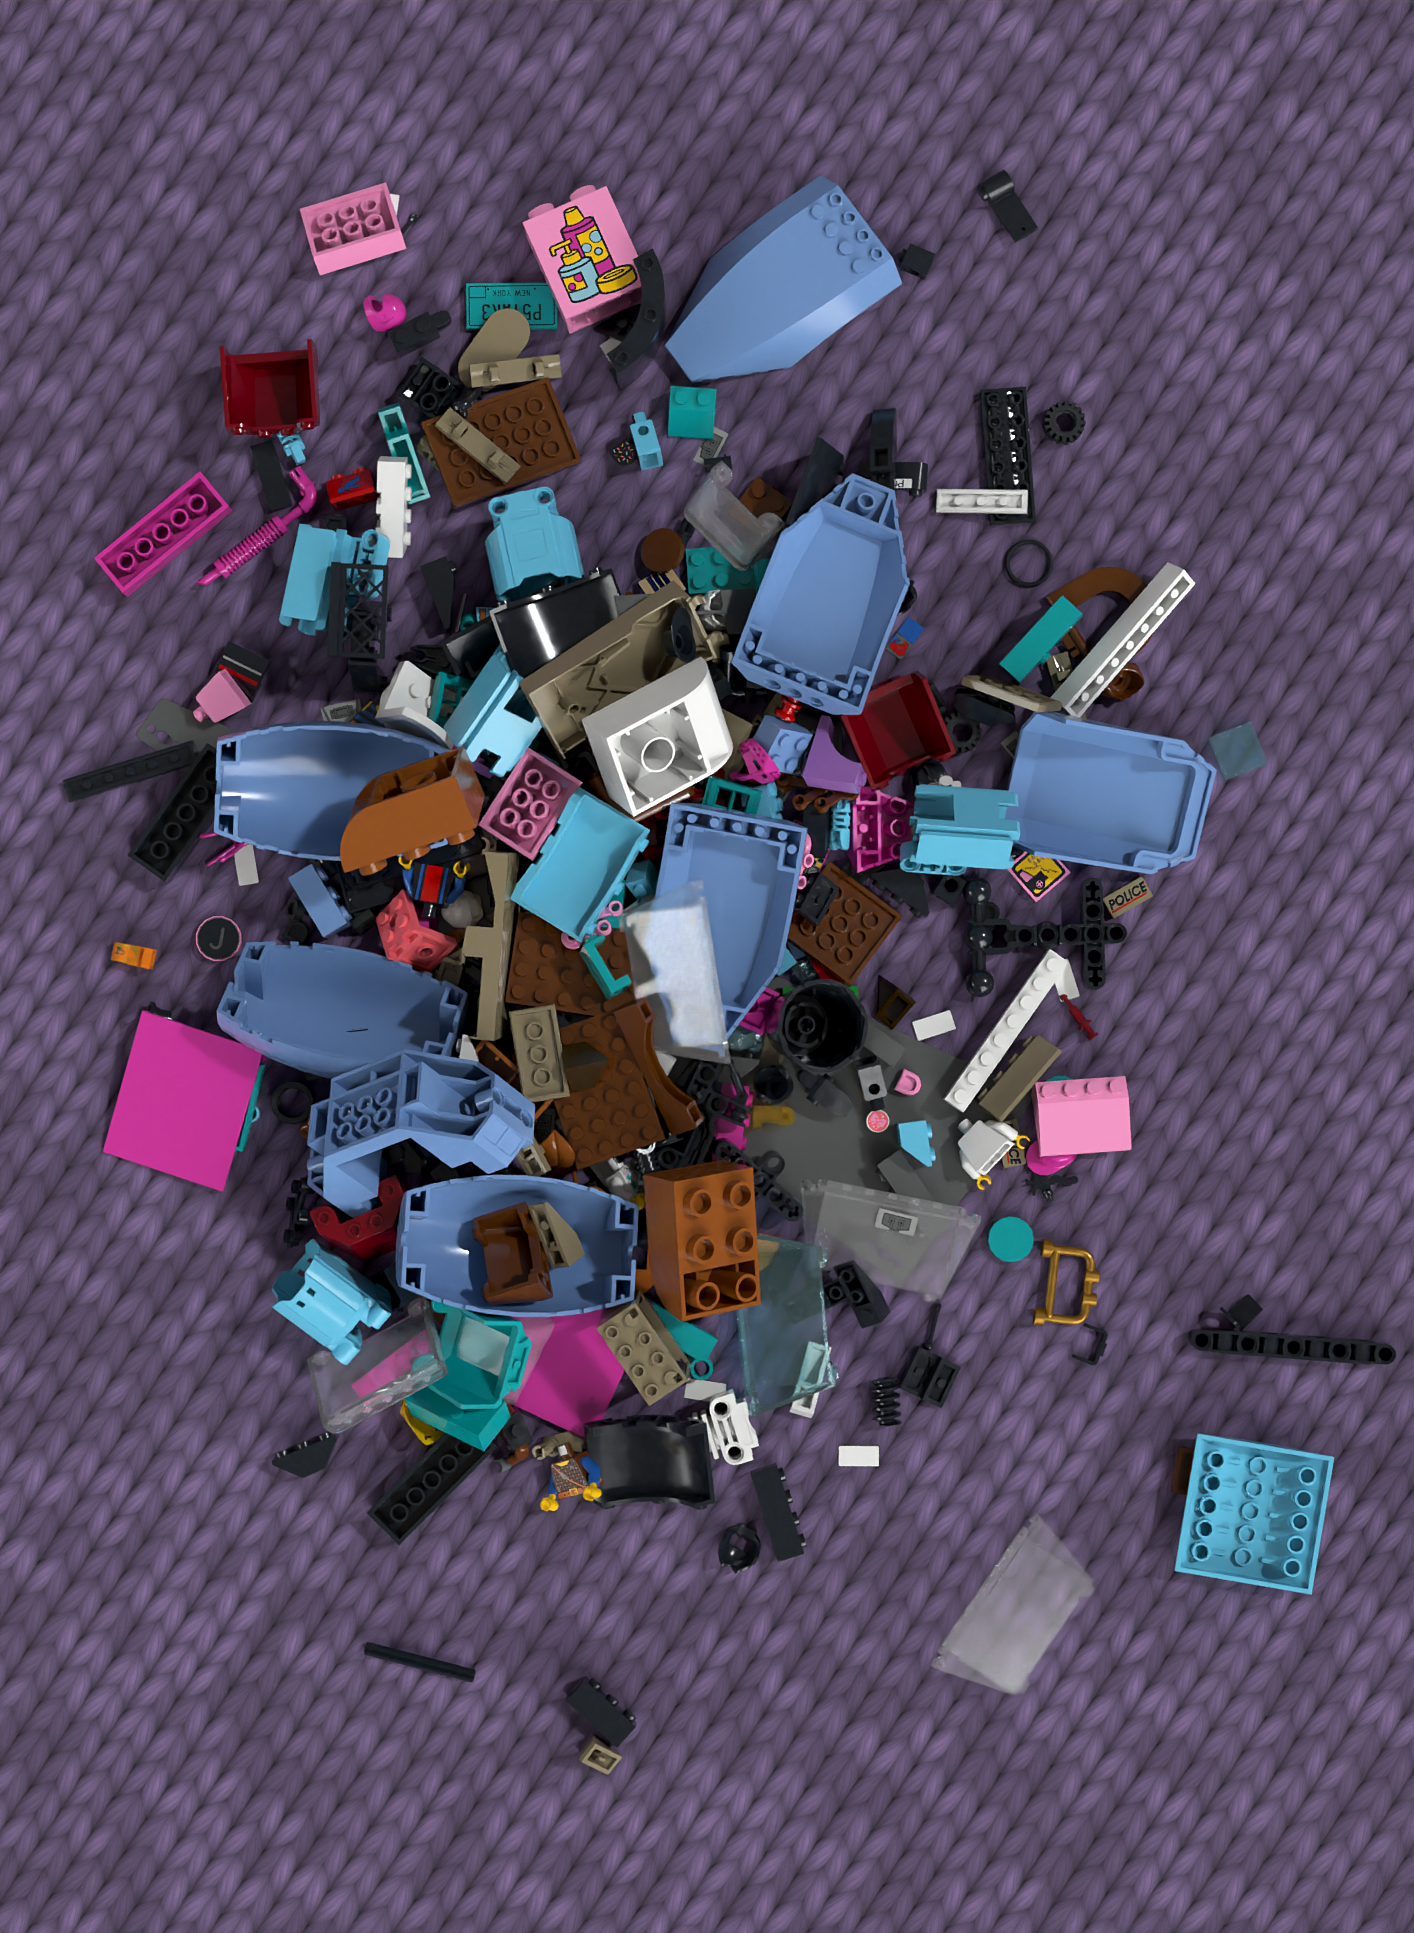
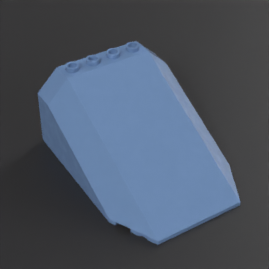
M1034 712L1020 729L1006 791L1018 795L1019 806H1008L1005 820H1017L1020 823L1019 840H1013V846L1031 855L1154 874L1162 868L1173 867L1182 861L1187 862L1195 859L1217 770L1207 763L1201 755L1193 751L1185 741L1057 712Z

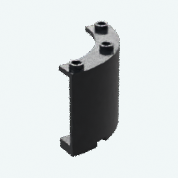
M653 248L633 259L640 277L642 290L641 306L637 320L627 337L616 348L607 353L613 365L609 372L620 391L637 380L650 362L653 361L665 330L666 302L664 279L659 260Z
M598 567L588 571L589 576L557 588L551 585L541 589L542 593L514 602L506 599L496 603L497 608L490 610L489 613L511 673L515 670L525 679L618 617L614 596L621 595L612 568L602 570V567Z
M653 1414L626 1416V1421L613 1422L612 1418L583 1423L586 1450L590 1457L600 1466V1475L604 1481V1484L598 1487L601 1490V1496L593 1500V1503L602 1509H612L615 1505L653 1501L654 1504L665 1502L679 1503L693 1507L696 1510L707 1508V1505L715 1503L706 1422L689 1417L686 1418V1421L678 1420L676 1415Z

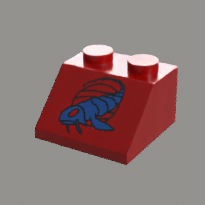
M358 468L352 471L353 474L347 476L337 474L330 477L331 480L326 481L330 503L335 511L377 500L379 495L370 469Z

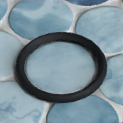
M1026 539L1015 543L1009 549L1005 558V568L1008 576L1016 584L1024 587H1034L1048 579L1052 572L1053 559L1049 549L1044 544L1036 540ZM1025 544H1033L1040 547L1048 558L1047 572L1041 579L1035 582H1023L1017 579L1010 568L1012 553L1018 547Z

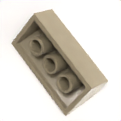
M1039 1034L1034 1038L1031 1035L1022 1044L1025 1049L1019 1055L1015 1053L1007 1062L1010 1065L1005 1072L1000 1070L992 1081L995 1084L990 1089L986 1087L977 1097L980 1100L977 1105L998 1122H1002L1062 1052Z

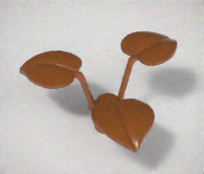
M553 1130L539 1144L545 1150L544 1156L549 1166H554L548 1178H553L556 1173L561 1176H567L572 1173L573 1183L578 1184L577 1168L574 1167L575 1153L569 1143L556 1130ZM589 1186L598 1189L599 1191L605 1192L603 1189L599 1187Z

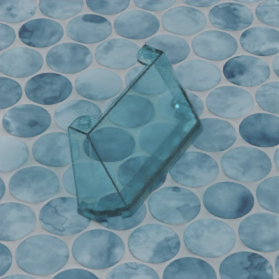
M757 1234L761 1305L736 1310L743 1389L745 1397H750L751 1404H747V1408L751 1416H757L835 1386V1380H838L837 1366H833L829 1354L821 1272L823 1264H827L826 1251L822 1250V1246Z

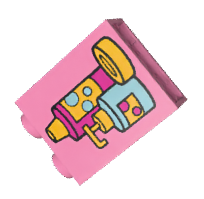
M593 185L581 187L570 195V202L554 208L551 203L542 204L529 212V220L522 222L527 240L569 334L641 303V282L633 259L638 257L607 186L598 190Z

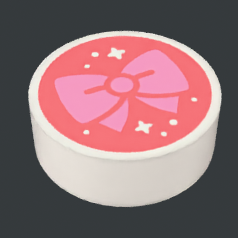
M882 1110L871 1111L866 1118V1124L873 1132H883L889 1125V1117Z

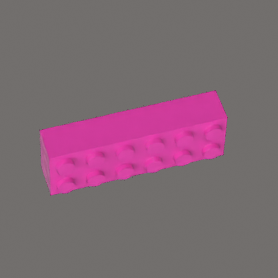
M198 472L94 557V559L120 591L128 597L233 510L201 472Z

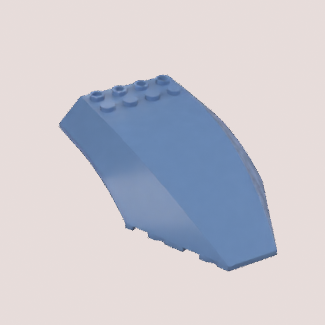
M820 175L759 218L710 258L667 340L665 348L691 383L701 382L706 379L715 380L727 376L749 375L754 372L763 373L782 368L783 370L791 369L794 364L824 340L902 285V281L893 257L840 187Z
M852 473L825 498L818 501L808 512L782 531L731 661L747 680L832 715H860L862 713L881 656L910 585L906 573V557L903 554L904 545L902 533L899 529V514L895 505L896 495L894 490Z
M671 803L658 884L644 945L652 963L651 967L657 979L656 983L666 1008V1015L672 1028L671 1032L674 1041L720 1050L780 970L796 899L808 828L788 820L695 803ZM697 915L696 919L694 920V923H692L693 917Z

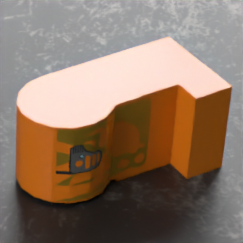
M114 942L111 960L153 970L157 950Z

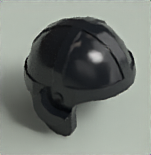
M780 1064L778 1066L771 1065L760 1070L754 1082L755 1097L763 1103L767 1101L772 1105H779L788 1100L794 1088L792 1078L786 1074L788 1070Z

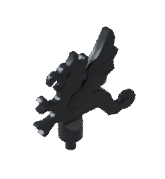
M1030 1168L1026 1170L1027 1174L1031 1171V1175L1035 1178L1034 1181L1025 1180L1028 1182L1026 1185H1035V1188L1028 1192H1032V1196H1034L1036 1191L1040 1189L1044 1198H1048L1050 1203L1054 1202L1052 1198L1054 1194L1050 1186L1058 1183L1068 1187L1078 1182V1177L1072 1176L1068 1182L1059 1175H1038Z

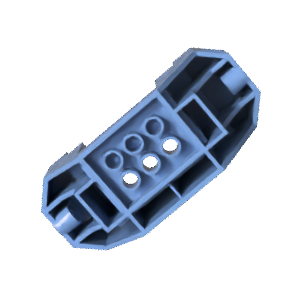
M407 1049L401 1050L332 1078L330 1098L311 1105L307 1141L311 1151L310 1159L307 1161V1185L352 1218L378 1208V1202H381L378 1195L379 1184L387 1177L388 1161L382 1157L383 1148L408 1138L415 1140L451 1168L471 1161L486 1173H493L508 1167L520 1149L533 1144L535 1104L478 1061Z

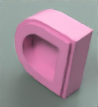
M904 1069L894 1090L905 1095H914L920 1090L921 1080L916 1074Z

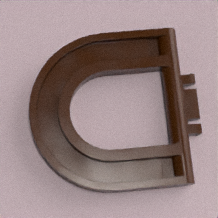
M1101 567L1088 571L1048 595L1045 599L1050 607H1052L1063 595L1071 604L1078 607L1100 593L1112 592L1122 596L1130 606L1147 587V584L1128 570L1117 567ZM1076 626L1061 640L1067 650L1075 647L1076 650L1069 653L1072 658L1080 654L1081 658L1084 659L1091 651ZM1152 633L1151 636L1145 641V643L1138 649V651H1137L1134 655H1136L1139 651H1141V650L1146 646V644H1147V643L1149 642V640L1151 639L1153 633Z

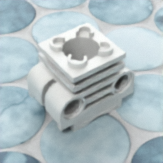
M733 1389L715 1394L711 1398L709 1403L711 1416L707 1415L706 1409L701 1410L702 1419H699L697 1412L692 1413V1418L707 1423L709 1450L713 1453L714 1459L719 1458L718 1450L721 1449L725 1461L729 1464L738 1465L754 1460L751 1448L757 1447L759 1444L756 1431L748 1418L749 1412L745 1397L736 1399ZM718 1402H724L727 1408L724 1411H718L714 1406ZM736 1446L741 1451L737 1455H731L728 1450Z

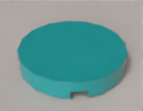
M1008 1216L1000 1218L989 1230V1248L997 1258L1003 1261L1016 1262L1022 1260L1033 1247L1034 1237L1032 1229L1025 1221L1018 1217Z

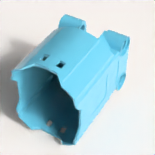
M540 487L495 497L489 502L488 509L493 521L494 530L487 537L485 547L496 598L499 602L509 599L510 602L520 600L561 577L565 585L585 577L574 526L568 519L559 515L555 496L550 488ZM543 499H550L547 503H540ZM498 509H505L502 513H495Z
M313 1238L305 1244L306 1253L290 1270L282 1271L273 1284L272 1292L277 1297V1304L272 1303L271 1306L308 1335L331 1350L338 1361L348 1365L361 1350L362 1334L356 1324L361 1320L368 1327L372 1326L379 1329L392 1314L391 1294L382 1285L372 1283L364 1275ZM309 1258H312L311 1263L307 1261ZM299 1269L305 1272L303 1277L297 1273Z

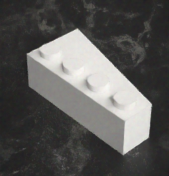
M380 456L378 460L377 493H380V497L377 498L376 513L377 516H380V520H377L376 531L389 538L390 549L388 557L403 558L407 545L411 546V532H407V523H411V509H407V501H411L412 489L408 487V478H411L412 465L408 464V457Z

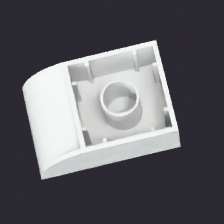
M702 657L582 719L608 796L632 816H636L712 775L727 762L733 751V742L707 663Z

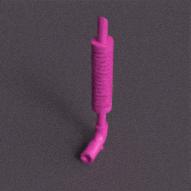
M301 466L295 468L300 477L293 470L289 474L301 489L300 493L304 497L298 503L299 506L281 519L277 515L272 518L273 521L269 520V524L265 523V527L261 526V530L258 528L257 533L254 531V535L250 534V538L246 537V541L242 540L243 543L240 542L239 546H235V549L229 550V554L225 553V557L221 556V560L218 558L213 563L216 568L195 584L207 586L221 575L226 579L231 575L230 572L234 573V569L237 571L238 566L241 568V564L245 565V561L249 562V558L253 559L252 556L255 557L256 553L259 554V551H263L264 547L266 549V545L270 546V542L274 543V539L277 541L278 536L281 538V534L285 535L289 532L286 527L303 513L307 514L312 510L317 501V490L314 486L316 483L309 479Z

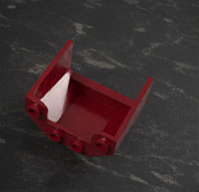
M307 339L308 350L230 355L225 346H219L225 428L229 433H232V435L247 434L258 435L259 438H270L272 434L281 433V436L295 435L294 432L312 430L320 426L317 348L312 339Z
M919 671L911 672L902 677L900 675L893 676L871 686L860 715H838L856 758L867 774L866 780L871 789L876 788V790L887 787L889 785L888 782L892 779L891 775L894 777L900 776L906 772L907 768L912 766L915 768L927 763V760L930 758L944 762L951 759L952 754L956 753L927 679Z
M402 1172L380 1182L378 1195L383 1204L381 1207L341 1224L335 1211L328 1206L310 1211V1215L318 1233L337 1251L369 1262L396 1250L400 1206L404 1193L411 1189Z

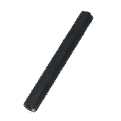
M367 1642L364 1649V1654L367 1656L467 1682H473L476 1674L475 1669Z

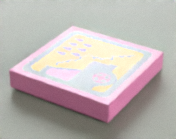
M1024 852L1014 861L1013 867L1007 869L1035 903L1071 873L1058 859L1034 856L1027 852Z

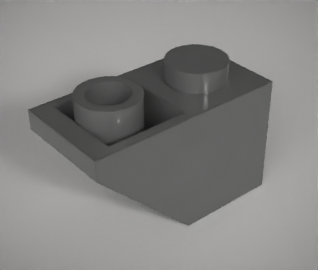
M729 1051V1058L734 1060L733 1066L735 1071L739 1073L740 1078L759 1064V1059H755V1054L742 1053L741 1057H734L732 1052ZM719 1052L718 1055L715 1054V1057H716V1056L721 1057V1054H722V1053ZM724 1066L718 1083L733 1084L729 1066Z

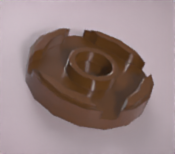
M660 528L651 532L644 540L641 548V557L645 566L659 574L669 573L667 571L677 568L685 552L680 535L668 528Z

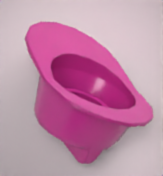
M1037 1140L1030 1145L1026 1153V1161L1028 1167L1034 1173L1050 1175L1073 1162L1077 1154L1040 1157Z

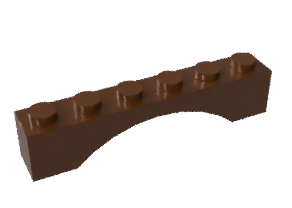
M646 996L622 1004L614 1011L616 1022L621 1027L625 1035V1041L631 1048L642 1071L647 1087L650 1088L654 1097L655 1105L659 1108L664 1118L665 1126L669 1129L672 1136L695 1129L704 1119L695 1100L674 1085L659 1063L653 1041L655 1015Z

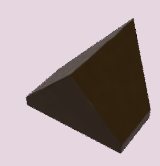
M878 975L877 1012L875 1017L893 1030L916 1001L884 977Z
M586 1041L562 1046L564 1071L572 1092L595 1087L609 1059L586 1043Z

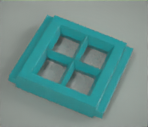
M438 672L435 678L429 719L444 729V725L475 680Z

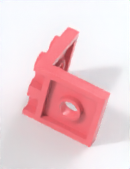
M403 889L376 917V923L387 959L401 961L412 965L415 969L431 973L443 958L457 946L455 938L420 926L412 898Z

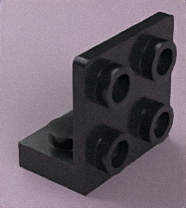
M821 872L805 873L802 876L806 878V885L803 889H797L793 913H798L813 926H819L839 887Z

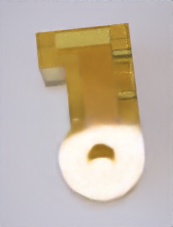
M753 1105L752 1128L762 1129V1122L778 1123L780 1126L786 1127L792 1125L795 1121V1112L790 1107Z

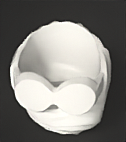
M712 590L706 593L704 598L707 604H700L699 611L721 610L720 590ZM720 615L699 616L703 627L707 631L715 632L726 629L724 618Z
M466 890L453 904H449L447 909L441 908L443 919L455 928H465L467 925L475 926L484 916L480 896Z

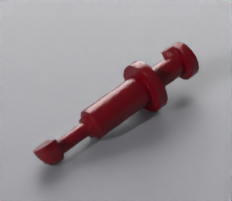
M1066 994L1060 995V999L1066 1002L1069 1006V1012L1080 1025L1078 1029L1081 1030L1083 1028L1088 1034V1040L1091 1041L1099 1035L1089 1026V1023L1092 1021L1090 1019L1086 1020L1078 1007L1071 1004L1067 998L1068 996Z

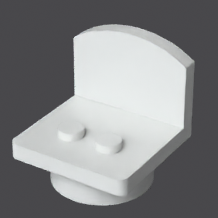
M400 662L390 685L385 688L381 695L379 710L375 719L380 723H384L388 729L429 740L452 750L454 745L447 732L429 719L435 680L411 662ZM444 688L442 698L453 701V694ZM441 703V716L446 717L450 705Z

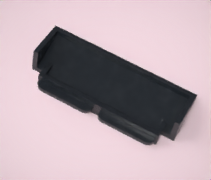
M561 577L521 599L542 593L541 589L554 585L557 588L565 585ZM491 616L440 642L456 674L460 676L469 671L472 679L478 677L501 644Z

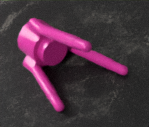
M211 831L204 834H200L199 838L203 839L207 837L216 836L219 834L215 833L214 831ZM232 840L233 845L208 861L206 866L209 867L218 860L225 862L244 846L248 845V843Z

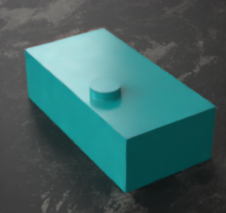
M1062 595L999 664L1021 684L1039 664L1043 665L1051 657L1050 652L1083 617V614Z
M420 1382L405 1399L411 1416L482 1451H485L511 1417L504 1400H502V1404L497 1409H460Z

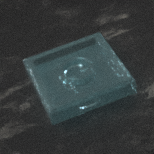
M1252 722L1208 738L1224 781L1268 764Z

